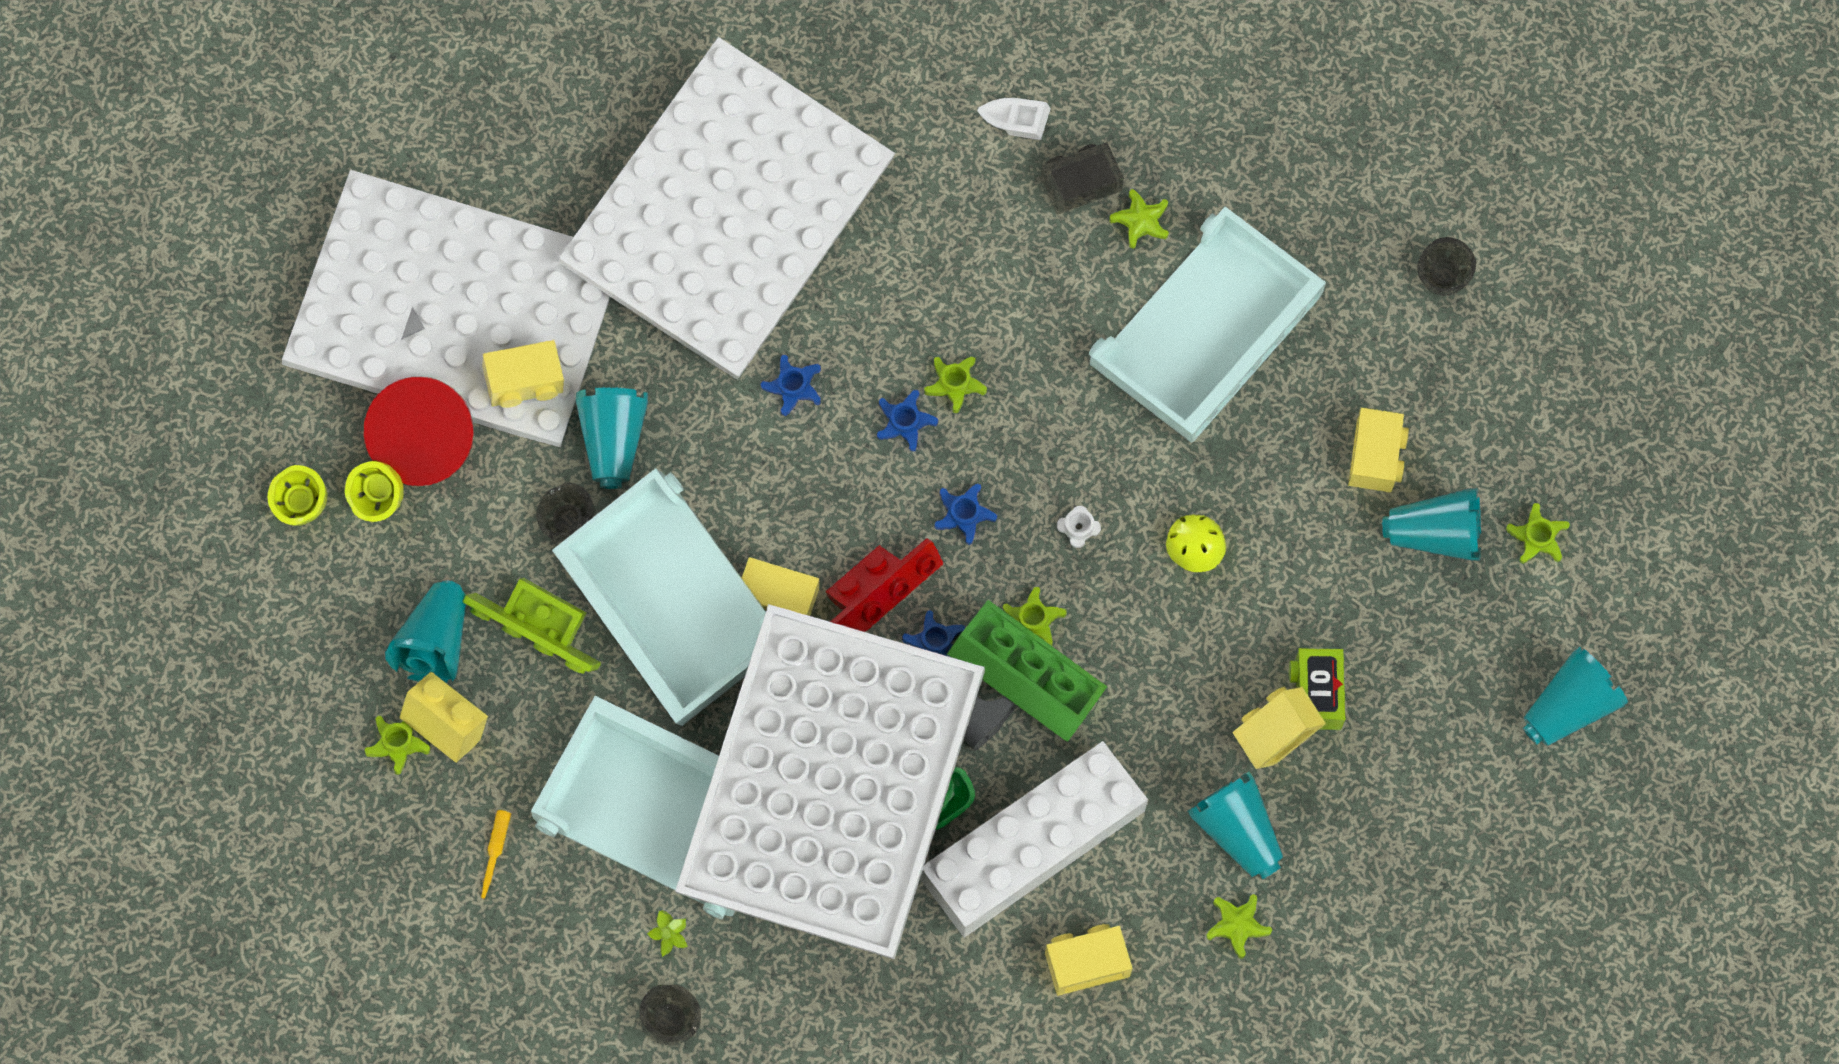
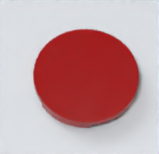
M409 377L393 382L374 398L366 413L364 441L372 461H380L390 465L399 474L402 483L406 485H432L451 477L465 463L473 446L474 426L467 403L454 388L437 379Z

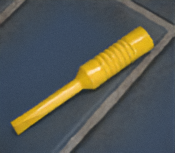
M497 810L487 849L490 857L481 895L483 899H485L491 884L497 857L502 854L511 818V813L504 810Z

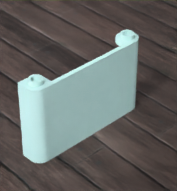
M1224 207L1217 216L1212 213L1205 220L1200 228V231L1203 232L1201 243L1117 337L1110 336L1106 340L1100 338L1089 351L1091 356L1090 365L1191 443L1197 439L1319 300L1326 284L1324 280L1227 207Z
M655 468L552 551L674 722L683 726L745 677L766 611L681 496L680 492L684 490L681 483L671 472L665 476Z
M594 696L531 810L533 819L537 821L535 827L552 837H555L557 833L566 836L676 890L719 756ZM694 899L704 904L703 910L715 918L723 919L724 915L731 917L735 913L734 910Z

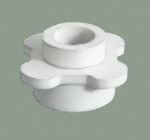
M1076 506L1068 513L1066 518L1058 520L1057 529L1070 538V544L1073 547L1081 548L1084 546L1085 540L1100 533L1101 525L1098 521H1094L1087 508ZM1081 524L1082 529L1078 530L1075 526Z

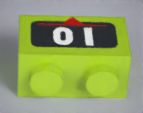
M1299 648L1295 661L1289 662V682L1296 683V688L1303 687L1326 723L1320 730H1342L1346 720L1343 649Z

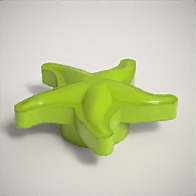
M1134 189L1129 191V198L1132 201L1130 209L1115 212L1109 217L1110 223L1119 222L1128 227L1130 248H1135L1137 240L1147 234L1160 239H1167L1169 232L1162 229L1158 222V219L1168 206V201L1163 199L1159 204L1146 205L1143 198Z
M971 356L959 364L954 363L950 365L944 364L940 357H935L934 366L939 380L932 386H926L924 394L926 396L947 395L953 403V413H958L963 404L964 395L970 393L985 395L987 387L975 378L970 377V368L975 365L974 357Z
M1534 503L1529 514L1528 524L1522 526L1508 524L1506 531L1516 539L1524 542V554L1519 559L1521 563L1528 562L1539 552L1547 553L1556 562H1560L1562 554L1554 538L1560 531L1567 530L1570 523L1567 521L1550 522L1544 519L1540 514V504Z
M1039 587L1033 588L1027 603L1023 606L1012 607L1009 604L1003 605L1004 612L1051 646H1053L1049 625L1055 619L1067 616L1066 609L1045 607L1039 599L1041 590Z
M382 716L376 717V725L381 739L374 746L365 748V755L367 757L389 756L395 764L394 773L400 775L405 766L407 755L421 752L425 755L430 754V746L413 736V728L404 721L388 724L383 720Z
M1255 894L1250 896L1246 904L1238 908L1220 897L1214 899L1213 904L1220 909L1222 920L1208 931L1206 935L1207 940H1212L1215 937L1230 939L1234 951L1242 959L1246 955L1244 945L1248 937L1257 938L1271 935V927L1262 926L1253 918L1257 905V896Z

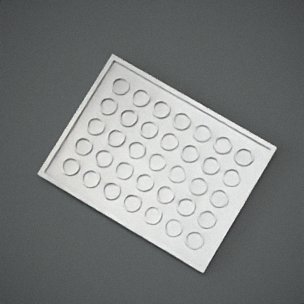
M718 37L560 255L558 262L738 380L892 161L895 153Z
M350 170L285 349L282 365L378 394L388 385L404 378L429 377L437 379L454 388L463 397L471 411L474 423L561 447L576 402V392L580 390L610 296L558 262L560 255L573 239L572 236ZM413 307L425 329L401 340ZM555 340L564 378L563 393H559L555 398L546 401H539L534 398L523 400L521 404L510 408H503L501 405L492 407L482 367L483 353Z
M768 604L675 892L895 959L985 668Z

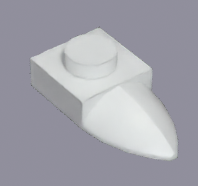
M1002 98L980 106L977 111L988 123L1005 130L1008 135L1041 140L1051 108L1046 102Z

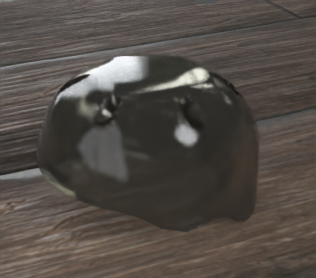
M1442 237L1433 241L1422 252L1417 265L1418 277L1430 292L1439 296H1452L1466 288L1472 280L1476 270V259L1472 250L1461 240L1452 237ZM1447 251L1450 253L1449 258L1445 257ZM1427 257L1431 259L1432 264L1427 260ZM1462 265L1465 266V268L1460 269V270H1459V268H1458V267H1460V266H1462Z
M568 482L554 487L544 494L537 507L536 517L538 525L545 536L551 540L563 542L595 516L596 510L590 494L580 485ZM564 501L565 505L561 506L560 502ZM551 516L553 517V520L547 519L546 517Z
M657 985L644 996L639 1010V1023L643 1032L654 1042L666 1046L678 1045L692 1038L699 1028L701 1021L699 1003L684 987L679 985ZM668 997L671 998V1004H667ZM648 1008H651L655 1014L649 1012ZM686 1008H690L688 1013H683Z

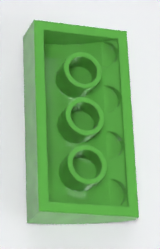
M989 600L986 601L947 653L952 658L984 667L985 672L982 678L984 682L1067 742L1107 688L1105 684Z

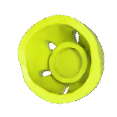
M369 461L355 467L348 475L345 485V497L352 512L358 518L370 522L382 521L390 517L401 505L404 495L403 483L399 474L390 465L380 461ZM364 491L365 495L360 497L359 493ZM376 502H380L379 510H375Z
M293 465L287 467L274 477L270 483L267 498L271 511L280 521L292 526H301L315 520L322 513L326 506L328 492L325 483L316 471L306 466ZM307 479L310 480L308 487L306 486ZM285 483H289L291 485V488L288 489L285 486ZM285 502V505H277V503Z
M1193 514L1180 517L1171 526L1167 535L1166 549L1170 558L1183 569L1191 572H1205L1214 569L1221 562L1226 552V543L1220 526L1214 520L1205 515ZM1204 547H1205V549L1207 550L1206 553H1204V552L1202 551V549H1203ZM1184 548H1185V549H1186V553H1185L1184 555H1182L1183 550H1184Z

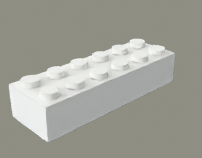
M1102 741L927 862L923 867L920 880L965 938L1145 812L1148 799Z

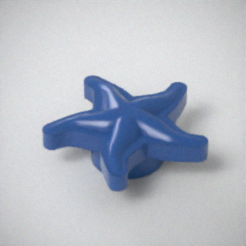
M782 355L779 378L772 382L763 381L761 388L767 392L782 395L784 405L781 408V414L783 416L788 415L793 410L798 400H810L815 405H820L821 399L810 385V382L815 374L820 373L821 366L814 364L800 369L791 366L788 362V356Z
M914 390L903 403L897 405L889 404L884 398L879 400V406L889 419L886 428L877 433L879 440L901 435L909 443V450L913 452L917 448V430L927 425H938L936 417L918 411L916 401L920 396L918 390Z
M978 483L961 496H953L945 488H942L939 495L948 513L943 520L935 522L934 528L936 530H946L958 527L966 537L965 543L971 545L975 535L976 524L985 520L995 522L997 515L989 509L979 506L977 494L981 490V485Z
M929 610L926 612L923 632L916 635L906 633L902 636V642L950 657L947 653L953 646L952 642L957 635L964 631L965 626L962 624L944 626L936 623L933 619V611Z

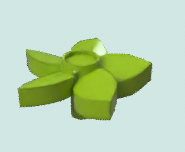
M659 911L657 917L658 927L653 928L647 934L653 940H662V957L671 952L673 945L677 948L688 947L685 938L680 934L686 927V919H673L666 911Z

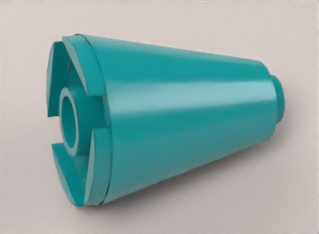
M595 388V395L586 396V389L576 392V405L592 479L595 482H600V488L620 489L622 488V483L628 482L630 479L648 406V393L643 392L640 397H637V390Z
M1468 488L1391 508L1389 516H1383V538H1390V543L1393 546L1470 561H1480L1481 547L1478 548V539H1480L1481 510L1480 497H1477L1478 488Z
M444 580L431 586L387 646L385 659L393 670L398 672L399 667H401L405 671L412 672L414 674L408 676L407 679L420 682L430 672H433L445 683L449 679L452 682L455 680L459 667L466 604L463 603L466 594L459 584Z
M1578 647L1571 653L1523 717L1527 725L1522 729L1536 745L1542 741L1546 746H1549L1623 708L1628 703V699L1619 686L1614 690L1611 688L1613 687V683L1610 680L1612 676L1587 650H1582L1581 647Z
M1248 771L1241 775V778L1223 786L1187 812L1251 877L1259 874L1263 880L1281 868L1278 861L1283 858V854L1255 778Z

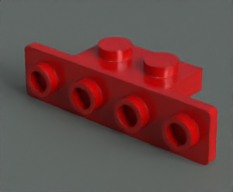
M928 538L925 539L902 560L880 545L877 546L825 591L828 598L843 610L830 622L862 632L870 629L943 565V561L934 543Z

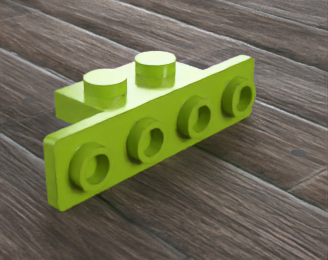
M525 578L518 580L505 608L478 593L467 594L463 600V603L471 607L470 612L473 615L486 621H490L492 618L503 624L501 629L516 638H522V636L535 642L533 647L548 656L556 654L566 660L565 665L575 672L584 674L585 671L598 670L601 664L600 661L571 646L586 612Z

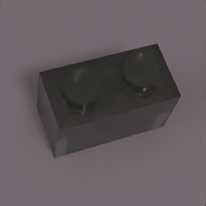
M1107 142L1100 145H1086L1078 153L1067 157L1056 156L1051 158L1045 165H1042L1040 178L1057 215L1121 192L1124 181L1122 172Z

